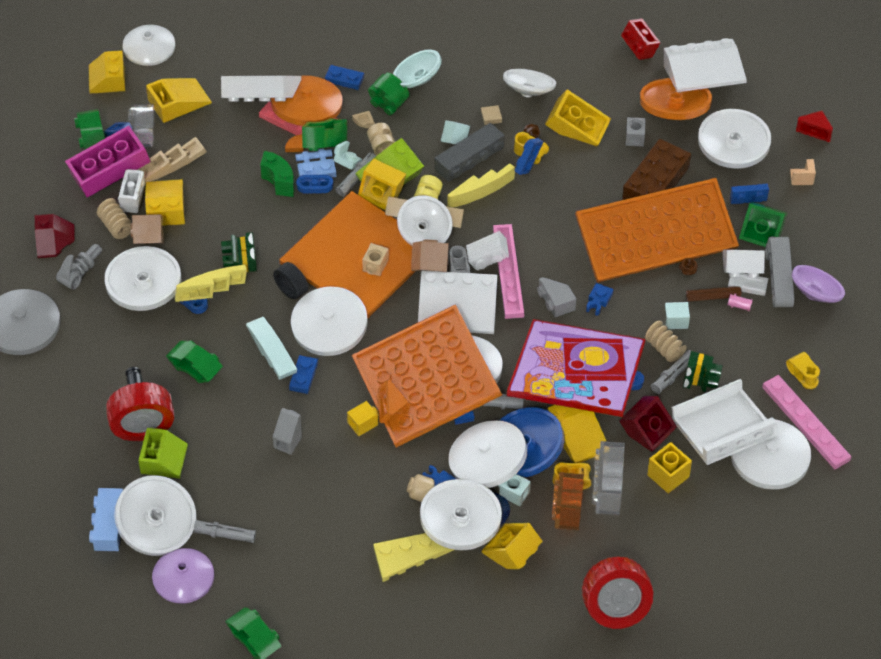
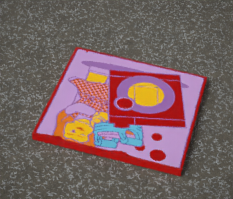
M533 319L508 386L507 396L623 417L646 339Z

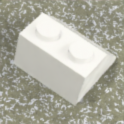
M722 251L724 272L729 273V276L740 277V273H748V277H759V273H764L765 251Z

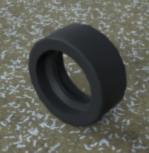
M286 262L274 271L273 276L277 286L290 299L295 300L308 290L305 276L294 264Z

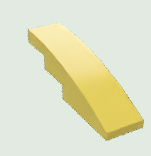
M509 163L498 173L491 169L479 179L473 175L448 194L447 206L458 207L501 189L514 180L515 167Z
M239 265L210 271L176 285L175 302L213 298V292L229 291V285L245 284L246 266Z

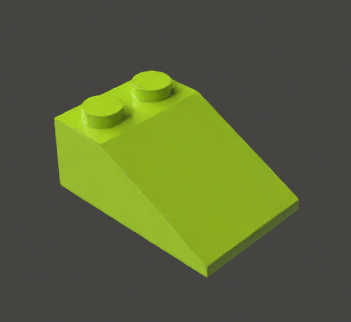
M402 138L374 158L406 173L404 184L417 177L424 167ZM370 162L355 173L360 181H362L364 170Z

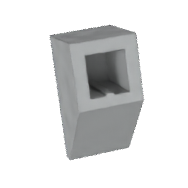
M544 277L539 278L538 294L541 298H544L547 310L551 311L554 317L575 311L576 297L567 284Z
M282 408L273 434V447L292 455L302 438L301 416L293 410Z

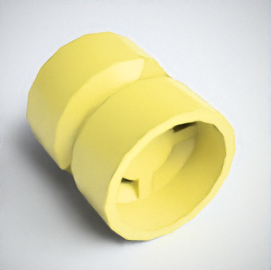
M432 175L422 176L413 197L424 195L438 200L443 187L441 180Z

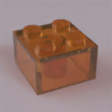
M560 472L559 480H555L551 520H555V528L579 530L584 474Z

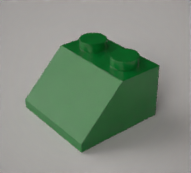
M749 203L739 239L766 247L769 237H780L788 213L758 203Z

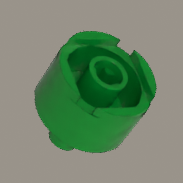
M389 72L380 75L368 88V93L371 97L370 103L374 107H381L389 116L395 113L409 98V91L407 87H402V81L397 76Z

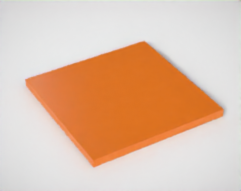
M353 191L279 259L281 265L286 262L294 264L303 273L307 282L317 289L340 287L353 292L363 302L368 318L416 272L411 271L412 246L401 236L397 226V219L385 215L383 210ZM371 243L389 249V260L381 276L370 275L363 271L362 259Z

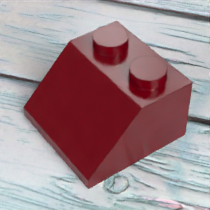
M643 396L619 420L628 436L650 452H653L677 428L658 396Z

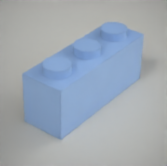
M98 488V496H94L96 513H92L91 519L94 529L90 530L89 541L93 543L94 551H119L120 534L116 528L114 511L116 502L123 489Z

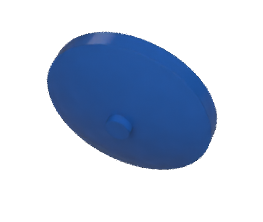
M534 407L522 408L507 414L499 420L516 426L522 432L527 444V457L517 475L523 478L536 475L550 467L559 457L564 446V431L559 420L551 412Z

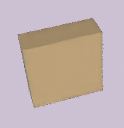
M499 105L481 108L484 125L502 123Z

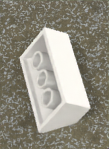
M221 76V98H228V101H239V98H244V101H255V98H259V101H270V98H275V101H286V98H293L301 81V76Z

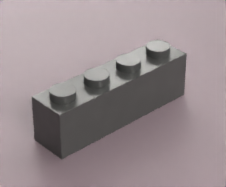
M489 123L436 156L435 170L450 182L454 178H458L465 171L472 169L481 161H485L492 154L501 151L504 148L505 135L492 123Z

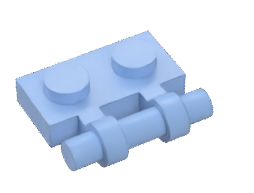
M319 149L316 152L309 153L308 151H303L302 154H295L296 162H304L297 164L299 177L301 175L322 174L336 177L333 159H326V157H332L331 149ZM311 159H320L319 161L310 162Z

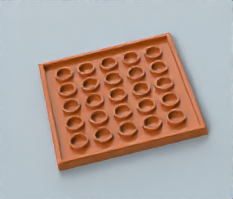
M456 304L352 355L378 411L377 389L387 380L392 381L408 400L407 404L384 422L396 448L502 396Z

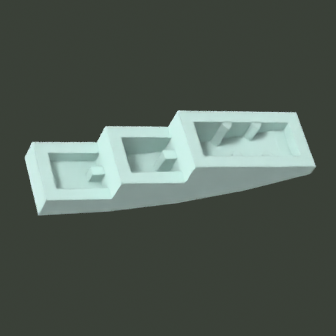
M264 317L246 323L262 356H265L269 366L273 367L279 380L297 373V368Z

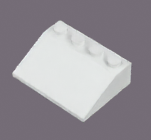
M724 38L719 41H705L704 43L697 44L689 43L682 46L673 45L664 48V68L677 92L747 82L740 55L733 39Z
M422 271L418 322L456 304L470 333L494 334L497 275Z

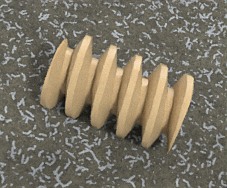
M109 198L103 201L97 208V216L108 228L111 235L116 239H123L130 235L131 221L116 203V200Z
M659 320L650 326L645 338L668 362L677 361L683 356L687 347L686 345L682 346L683 342L677 340L678 337L672 335L673 332L668 330V327Z

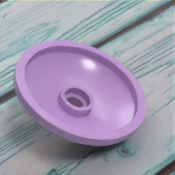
M798 265L792 271L795 285L810 300L835 303L843 299L845 295L843 286L830 274L808 265Z
M189 548L177 549L163 555L157 561L152 573L153 585L157 593L170 602L190 603L202 598L210 590L214 581L213 565L206 555L197 550Z

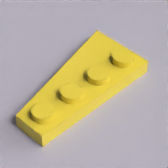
M426 533L373 544L383 582L389 580V577L395 574L400 575L406 572V569L415 565L418 567L424 564L426 560L436 559L454 550L437 544Z

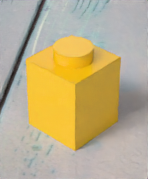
M365 401L347 412V423L360 436L378 425L379 413L374 406L371 407Z

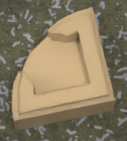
M370 111L352 115L353 121L360 127L370 128L375 124Z

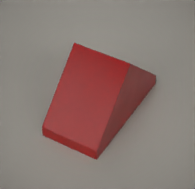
M818 111L799 117L796 132L830 143L833 127L823 111Z

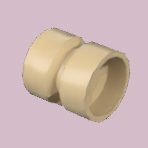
M376 123L367 131V136L376 156L395 143L390 127L386 123Z

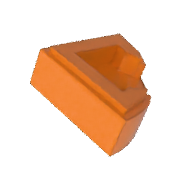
M302 134L290 138L286 143L285 152L304 151V148H302Z

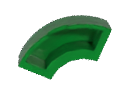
M98 109L77 113V118H74L76 129L80 128L81 137L78 138L80 149L84 148L86 150L105 139Z
M329 118L320 122H307L302 126V148H308L309 151H318L319 148L336 147L338 144L347 141L346 119Z
M264 151L260 164L261 179L267 180L274 185L276 195L294 197V177L290 165L279 155Z
M191 340L179 341L166 355L177 371L189 374L198 383L209 382L223 367L215 354L209 353Z
M244 607L225 621L235 639L239 640L247 648L254 659H265L282 647L278 641L280 638L274 629H269L255 609L251 611Z

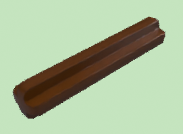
M740 286L687 290L686 300L690 302L730 298V294H736V296L741 297L742 290Z

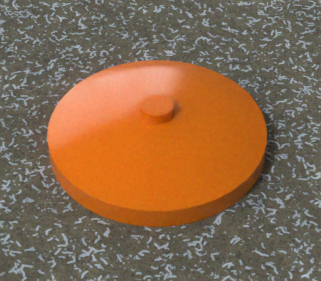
M301 76V81L293 98H286V101H275V98H271V107L274 113L282 120L294 125L303 126L307 122H320L329 118L335 119L341 112L343 99L340 90L333 83L320 77Z
M664 78L652 81L642 88L640 104L644 110L654 116L671 120H686L705 114L711 107L712 94L708 88L677 92L671 79Z

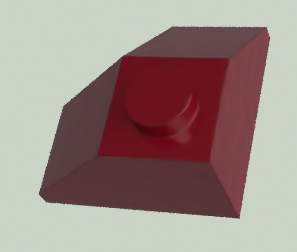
M55 214L35 215L37 258L57 257L62 253L61 250L66 245H71L75 241L74 224Z

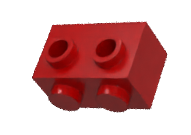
M643 19L629 20L621 34V37L639 60L652 58L660 45V41Z

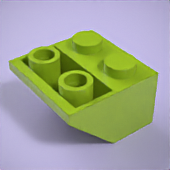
M147 428L138 460L140 473L180 479L188 443L167 430Z

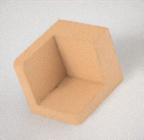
M806 159L805 169L790 170L792 185H814L816 175L814 159Z

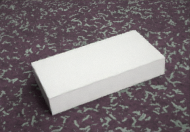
M740 273V277L730 276L728 287L740 286L742 292L765 296L768 278L760 276L748 277V274Z

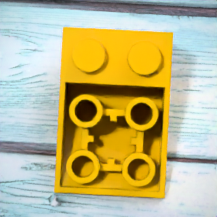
M196 78L160 79L146 85L148 101L163 123L212 103Z

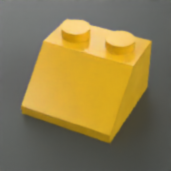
M122 50L104 52L89 64L90 94L125 91V67Z
M373 158L364 170L358 195L373 205L386 210L388 197L398 198L404 185L406 173Z
M505 523L481 552L506 569H520L526 564V560L538 550V546L543 541L530 523Z

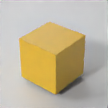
M670 442L649 458L647 475L669 494L689 478L692 460Z

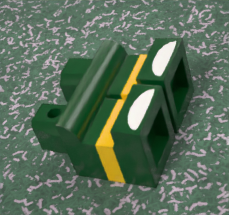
M253 232L245 233V237L236 238L235 235H231V240L221 241L222 254L232 253V255L222 256L223 268L245 265L247 272L257 271Z
M691 351L683 388L690 389L691 385L701 386L703 392H706L707 387L717 389L723 365L712 363L714 358L712 356Z

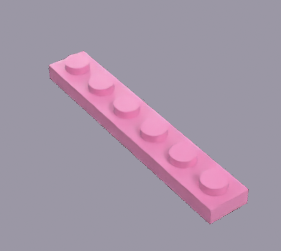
M512 224L493 225V233L500 231L507 238L509 252L508 258L506 257L501 262H497L505 319L524 318Z
M779 375L763 383L762 388L834 470L851 460V455Z

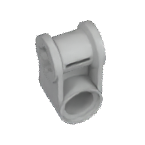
M453 246L449 251L450 272L470 273L466 250L462 246Z

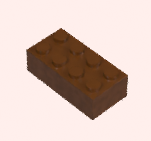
M659 139L624 184L622 200L675 188L690 168L691 153Z

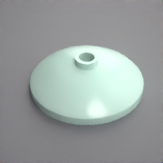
M435 50L419 51L403 60L397 66L393 75L402 81L401 85L403 88L421 86L431 80L438 72L442 61L441 56Z

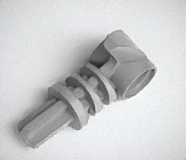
M94 244L86 253L80 252L74 261V256L72 254L68 255L57 273L56 280L72 290L76 289L80 285L85 272L94 266L93 260L102 252V248L98 244Z

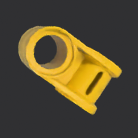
M525 132L517 133L514 140L515 154L522 156L525 143L529 139L535 138ZM543 142L533 164H539L541 157L549 152V147L545 142Z
M802 352L786 361L789 372L797 378L804 388L814 389L818 386L819 379L817 377L820 375V369L806 352Z
M558 463L554 468L552 482L557 488L587 489L591 486V480L589 479L591 467L587 463Z

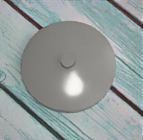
M30 289L13 290L0 296L1 352L12 355L31 354L43 349L54 340L60 328V314L57 305L49 296Z

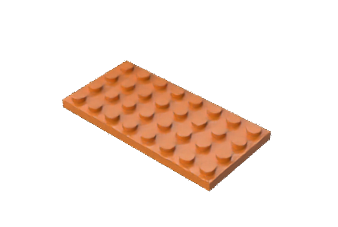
M717 178L576 211L575 213L597 283L679 263L685 258L696 259L739 247Z

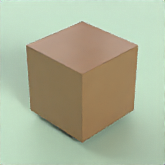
M161 214L132 215L130 231L133 244H164L163 216Z
M428 239L414 242L412 246L411 271L447 272L449 243H438V240Z

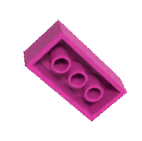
M127 126L65 162L72 177L87 198L123 178L125 170H137L150 163V159L142 143L130 126Z

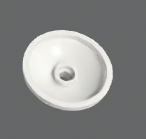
M158 25L139 26L131 30L123 40L125 56L131 62L143 66L160 64L169 59L175 50L173 34L166 28Z
M510 69L505 71L503 75L505 83L525 97L543 95L551 92L556 87V81L552 77L533 70Z
M421 195L410 198L402 205L397 216V226L403 239L411 246H413L414 242L425 239L438 240V243H445L452 231V218L447 207L436 198ZM419 225H423L424 229H421Z

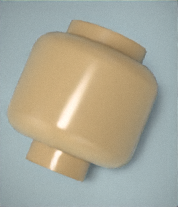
M417 474L415 477L410 478L406 492L409 493L411 499L422 502L425 495L434 487L435 481L432 478Z

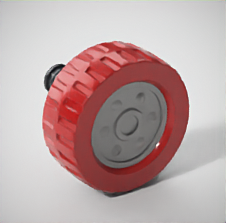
M128 368L125 371L127 386L115 391L107 401V419L110 430L115 436L128 441H144L147 428L168 430L172 426L174 421L173 403L169 392L164 387L155 383L143 382L140 368Z
M610 557L598 562L588 571L582 585V596L587 611L592 619L607 628L623 629L637 624L647 615L653 604L654 591L646 571L636 561L626 557Z

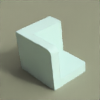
M446 120L441 141L451 144L459 143L468 137L470 126Z
M688 302L665 303V325L668 329H688L690 320Z

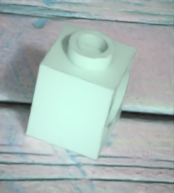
M515 474L508 481L498 485L500 487L499 496L521 506L530 493L531 481Z

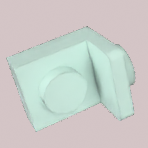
M345 141L336 146L333 161L352 170L362 159L353 152H347L350 142Z

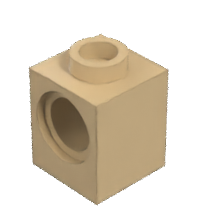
M371 243L362 259L363 271L370 275L381 276L389 260V249Z

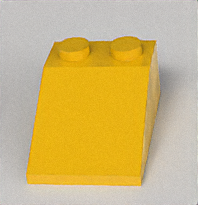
M567 89L557 99L545 125L560 135L598 146L611 118Z
M183 179L146 182V215L161 214L163 216V226L185 224Z
M559 405L548 407V411L556 416L563 428V447L573 463H581L610 451L594 412Z

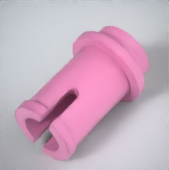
M730 294L728 305L731 308L736 307L750 311L753 300L736 296V294Z

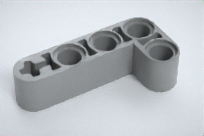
M769 237L765 253L766 260L770 263L773 307H793L794 289L789 237Z

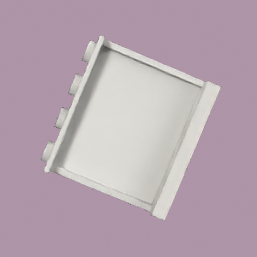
M741 379L672 407L674 423L707 465L777 436V422L773 417L767 419L743 391Z

